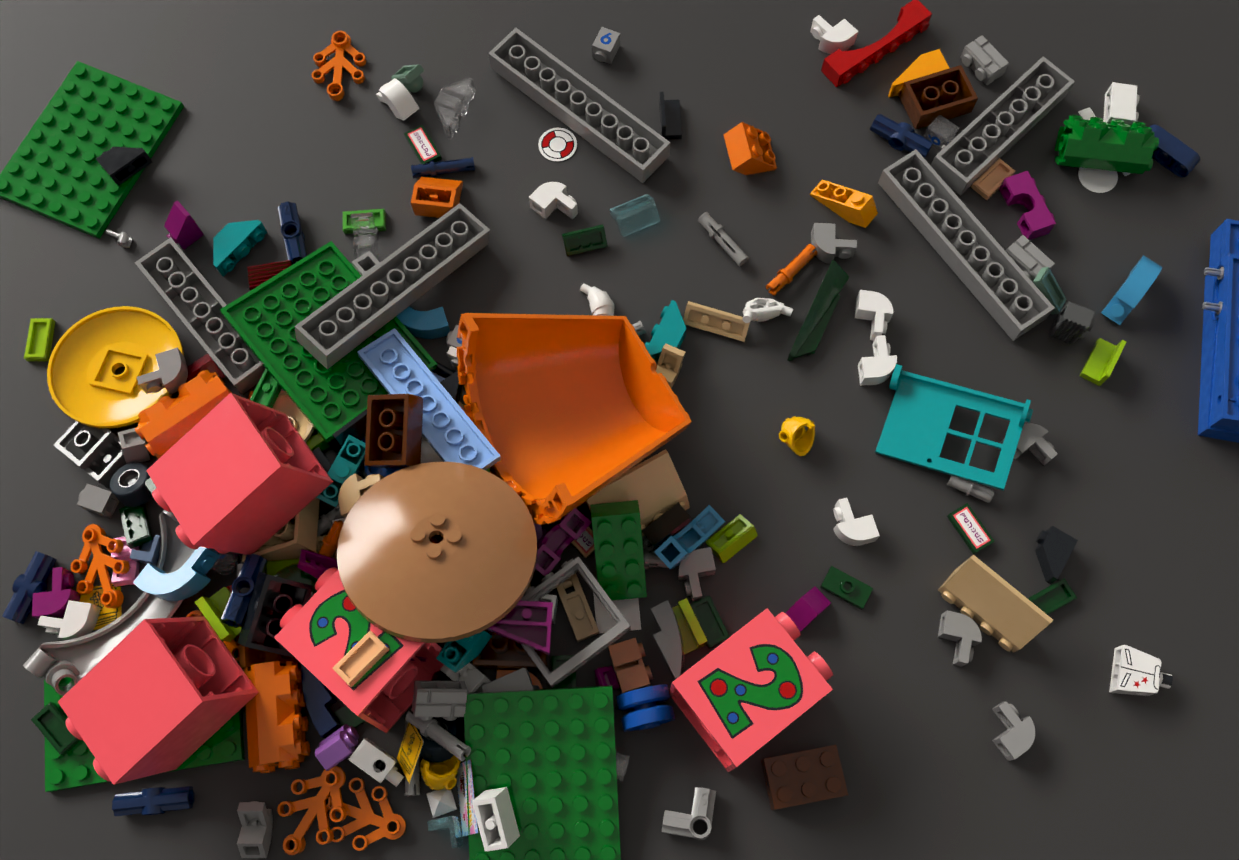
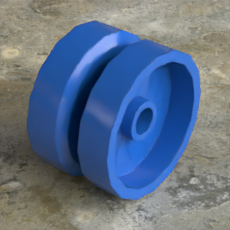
M667 684L644 687L616 696L619 710H634V712L628 713L621 718L624 732L646 730L676 719L672 706H657L670 699Z

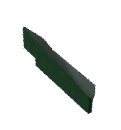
M832 260L787 361H793L795 358L806 354L807 356L814 354L841 297L838 294L849 279L848 274L834 260Z

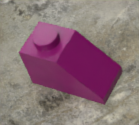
M179 201L174 202L164 227L169 232L166 235L168 239L171 237L184 250L204 234Z

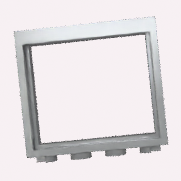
M577 557L575 560L572 558L568 562L565 561L561 565L562 569L557 573L551 572L541 580L543 583L536 588L534 586L528 588L521 600L538 601L572 575L579 572L617 624L552 673H550L533 648L521 644L552 688L631 630L630 624L580 557Z

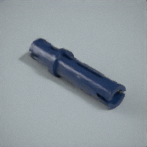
M473 157L434 162L433 160L426 164L411 165L413 179L426 176L434 178L436 175L475 171Z

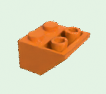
M741 122L723 134L733 171L750 175L777 169L776 157L770 144L771 138L767 132Z
M421 177L414 184L411 198L414 214L435 218L442 217L459 204L463 181Z

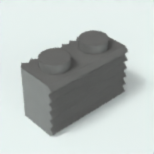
M1068 301L1055 317L1049 336L1062 340V342L1070 343V345H1073L1078 339L1083 340L1086 332H1090L1094 326L1095 319H1093L1095 311Z

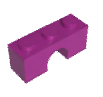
M1028 171L1005 178L999 190L1007 206L1021 204L1028 210V212L1023 213L1017 223L1022 235L1028 240H1032L1049 234L1056 224L1055 218L1048 210L1043 195H1040L1034 178L1030 176Z
M576 508L554 522L537 543L535 570L544 577L549 574L561 560L560 555L573 540H577L592 522Z

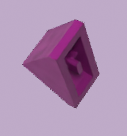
M814 586L785 614L791 618L801 632L831 602Z

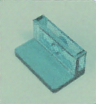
M648 194L609 209L611 217L617 221L623 237L660 222L654 198Z
M448 816L427 821L429 832L449 829L452 848L464 847L459 816Z

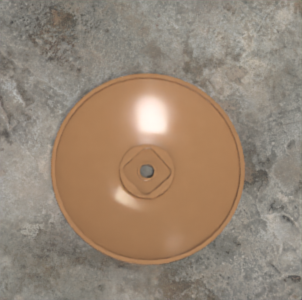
M429 462L409 466L375 483L351 508L341 528L337 546V566L340 579L348 598L357 611L371 624L390 635L423 643H443L460 640L480 633L496 624L523 597L532 580L537 560L535 525L521 497L512 487L494 474L472 465L456 462ZM435 535L443 537L440 543L430 542L431 537Z

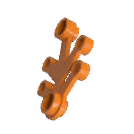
M344 31L333 33L331 44L313 56L315 64L321 67L314 70L311 74L315 83H323L325 75L334 69L333 82L327 86V93L334 101H340L345 94L341 85L343 68L352 75L353 81L356 84H361L365 80L363 71L354 67L344 57V51H346L353 57L356 66L362 67L366 64L365 55L358 52L351 45V38ZM336 51L335 57L327 62L326 58Z
M90 524L83 531L82 539L84 546L80 557L71 563L72 572L85 573L88 568L87 561L91 552L93 553V559L85 580H81L77 584V592L86 595L92 593L93 584L98 573L103 589L100 597L101 603L106 608H119L123 603L124 596L120 590L113 589L107 566L113 568L116 574H126L130 569V565L126 560H118L104 554L101 545L106 546L110 553H120L123 550L124 544L122 540L107 537L105 530L99 525Z
M334 766L329 771L324 769L320 777L308 780H294L291 784V791L296 795L304 794L308 789L321 787V789L314 797L294 802L283 801L278 805L277 811L282 817L291 816L294 812L308 809L295 832L288 835L283 841V849L288 855L299 854L305 849L306 841L304 836L316 816L319 826L316 841L324 845L333 840V832L329 826L326 799L330 794L333 808L329 813L330 819L333 822L343 821L347 816V811L343 807L340 788L344 785L346 776L341 767ZM331 774L335 776L333 783L329 780ZM299 782L302 784L301 791L297 790V784ZM286 804L289 807L288 813L284 812V806ZM337 809L341 812V817L339 819L335 816V812ZM323 832L327 833L326 841L322 839ZM291 840L294 841L295 844L293 849H291L289 845Z
M353 778L349 782V789L355 793L360 808L343 803L347 815L356 818V820L342 827H333L331 829L333 832L332 841L341 842L345 839V836L369 824L380 827L366 836L357 835L354 837L352 846L357 851L365 850L369 844L383 837L390 840L398 839L406 830L405 819L401 815L393 813L387 798L388 791L383 786L373 788L371 795L375 801L379 802L384 817L374 814L364 789L365 782L361 778ZM355 781H360L361 787L358 790L353 788ZM378 789H382L384 792L383 797L380 799L376 797ZM330 794L328 796V804L326 805L327 812L333 808ZM393 821L397 824V829L394 832L389 829V824ZM337 829L342 833L339 839L334 838V832ZM359 838H363L365 842L362 848H359L356 844Z

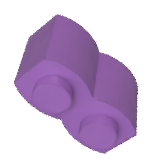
M344 724L319 742V747L315 749V757L326 771H329L353 754L355 747L358 745L359 738L355 728Z

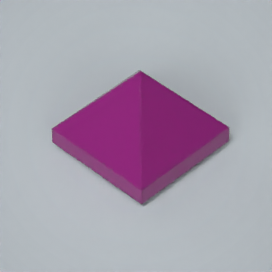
M612 666L594 670L596 686H612L613 690L620 688Z

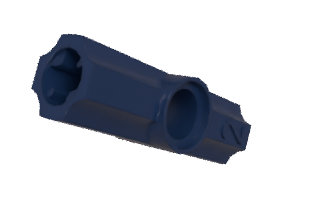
M880 113L876 116L870 127V131L887 139L892 148L900 151L905 149L909 152L916 149L923 158L927 156L933 145V142L915 133L914 128L910 124L905 122L898 124Z
M288 201L281 203L277 208L288 260L295 264L306 257L307 252L297 205Z
M37 551L35 552L25 573L19 575L14 581L12 587L14 594L2 617L24 624L32 609L33 593L46 592V580L57 559Z
M256 554L246 556L238 578L232 583V593L221 617L222 623L234 628L242 627L259 572L264 573L268 563L267 559ZM242 588H250L247 593H239Z
M192 786L169 789L165 787L142 789L141 792L115 794L112 801V810L114 816L164 814L165 811L192 808L195 795Z

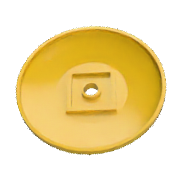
M120 306L94 312L71 326L54 347L47 368V383L50 394L57 406L67 416L83 425L96 428H118L140 421L138 415L142 410L148 409L164 396H172L166 388L161 389L157 393L146 394L138 385L137 377L159 370L155 354L178 347L184 356L182 343L172 326L161 316L149 310ZM125 367L122 374L115 375L117 368Z

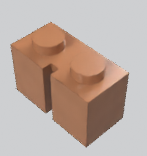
M632 638L608 646L622 694L650 686L649 680H652L653 676L649 665L644 666L642 657L646 656L642 642L637 643L636 638Z

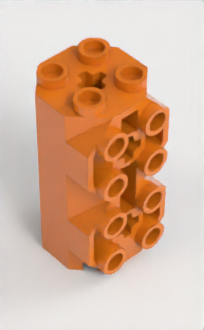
M209 370L201 371L195 378L178 387L179 395L177 398L172 399L170 396H164L157 403L139 413L140 421L134 429L142 440L145 438L148 443L145 446L153 456H156L158 459L163 456L225 397L232 393L216 372L210 373Z
M280 661L253 664L251 669L248 667L244 668V673L259 692L246 704L249 768H252L253 772H260L261 774L275 772V767L285 768V770L300 768V762L304 761L305 756L310 755L309 741H306L305 731H308L309 728L307 716H301V707H306L302 690L301 668H298L297 663L293 661H286V666H281Z

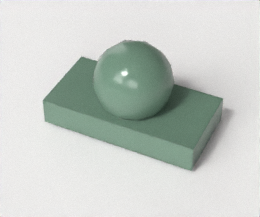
M419 64L404 65L391 76V79H397L404 84L409 92L416 93L423 87L424 81L420 74L425 70Z
M1043 267L1033 283L1055 307L1051 315L1059 314L1067 299L1050 268Z

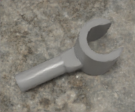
M109 229L106 230V234L118 239L117 244L119 246L130 248L133 239L128 237L127 233H116Z

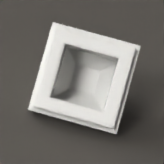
M445 788L426 794L433 818L457 810L452 790Z

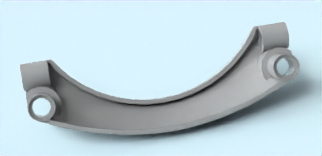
M163 510L159 515L161 547L156 567L168 574L181 568L195 550L187 547L178 538L175 529L180 524L174 514ZM143 592L124 614L107 626L78 638L43 643L23 666L38 678L43 677L46 683L54 687L58 694L64 696L144 619L171 618L183 600L166 601ZM62 678H71L68 685L58 686Z

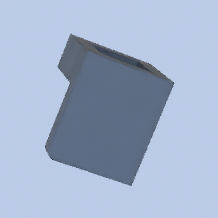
M155 535V537H152L153 540L144 543L141 550L132 549L129 558L141 564L147 565L149 563L156 566L160 553L161 536Z

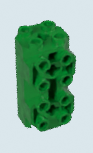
M1069 115V119L1063 122L1066 126L1059 128L1055 143V151H1059V156H1055V162L1063 166L1143 174L1145 171L1151 170L1153 165L1152 155L1159 144V138L1154 137L1152 128L1146 127L1145 123L1136 121L1131 125L1124 124L1125 121L1112 119L1111 124L1103 122L1104 119L1098 117H1090V120L1082 119V116Z

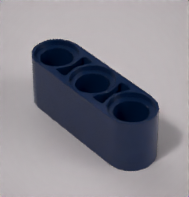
M1151 125L1150 128L1154 132V137L1159 138L1158 147L1154 150L1152 158L1178 177L1188 176L1200 162L1199 154L1162 127Z

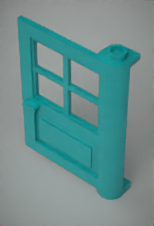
M896 364L889 385V389L896 392L875 453L1004 491L1024 422L1029 423L1033 413V409H1029L1031 400L1027 399L1026 403L1017 402L903 371V366ZM956 406L980 413L974 435L949 429ZM985 414L1010 421L1003 444L978 437ZM947 434L971 441L964 464L940 457ZM976 442L1001 449L994 473L969 466Z

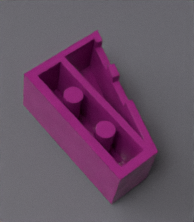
M520 600L504 618L486 630L549 655L553 602Z

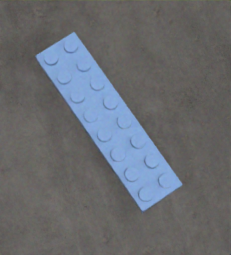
M395 328L357 351L359 358L389 394H412L423 398L422 436L443 462L463 463L487 470L501 460L500 454Z

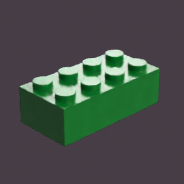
M638 500L590 505L598 583L612 601L647 597Z

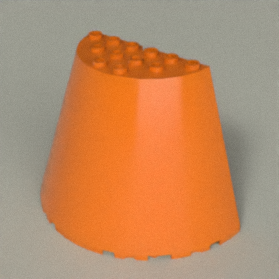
M461 314L457 338H462V346L457 347V370L459 384H465L466 395L463 396V400L467 405H463L464 412L501 456V460L490 467V473L502 479L515 490L527 506L535 524L543 525L558 521L679 435L692 422L689 414L679 402L677 395L669 386L666 377L662 373L657 374L655 360L647 351L644 342L641 341L634 326L630 324L626 316Z

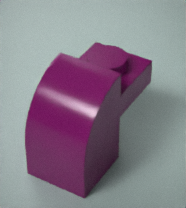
M63 567L53 568L52 591L33 593L32 617L37 619L40 616L63 618L68 600L79 602L81 594L72 590L75 582L72 571Z

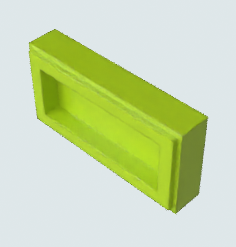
M31 318L24 354L26 361H49L56 322L54 319Z

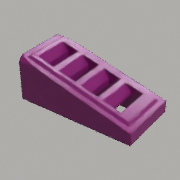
M304 549L300 552L297 567L317 579L332 567L338 569L337 559Z

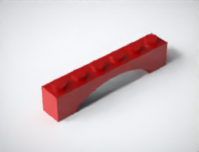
M912 0L901 8L897 25L886 36L860 49L851 51L838 49L824 59L821 72L836 87L842 83H848L854 75L863 73L869 65L878 63L884 55L894 52L899 45L909 42L917 33L924 32L930 25L929 21L932 13L919 0Z

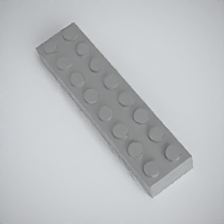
M1043 56L934 157L931 167L950 188L961 196L985 171L1067 96L1075 81Z
M170 237L136 261L135 264L238 391L243 395L258 384L265 370L264 365L221 314L220 309L225 307L226 303Z

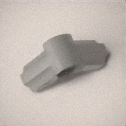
M695 787L691 814L665 810L662 833L694 838L696 840L707 839L711 833L716 791ZM698 821L704 822L708 828L702 835L696 834L693 830L694 824Z

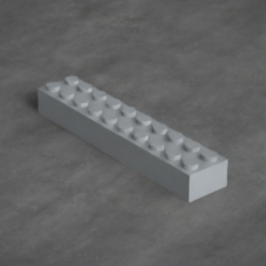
M515 28L488 53L491 69L640 182L644 183L670 156L671 142L519 29Z
M916 149L882 171L878 184L1013 341L1047 319L1055 307Z
M459 203L295 326L296 340L326 369H329L486 247L489 242L490 229Z

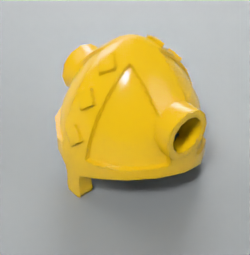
M796 416L785 419L781 425L779 439L799 456H805L812 448L815 437L814 422L810 419Z
M455 756L439 763H429L422 758L420 771L425 785L429 786L432 790L445 788L451 790L457 783L455 777L461 761Z

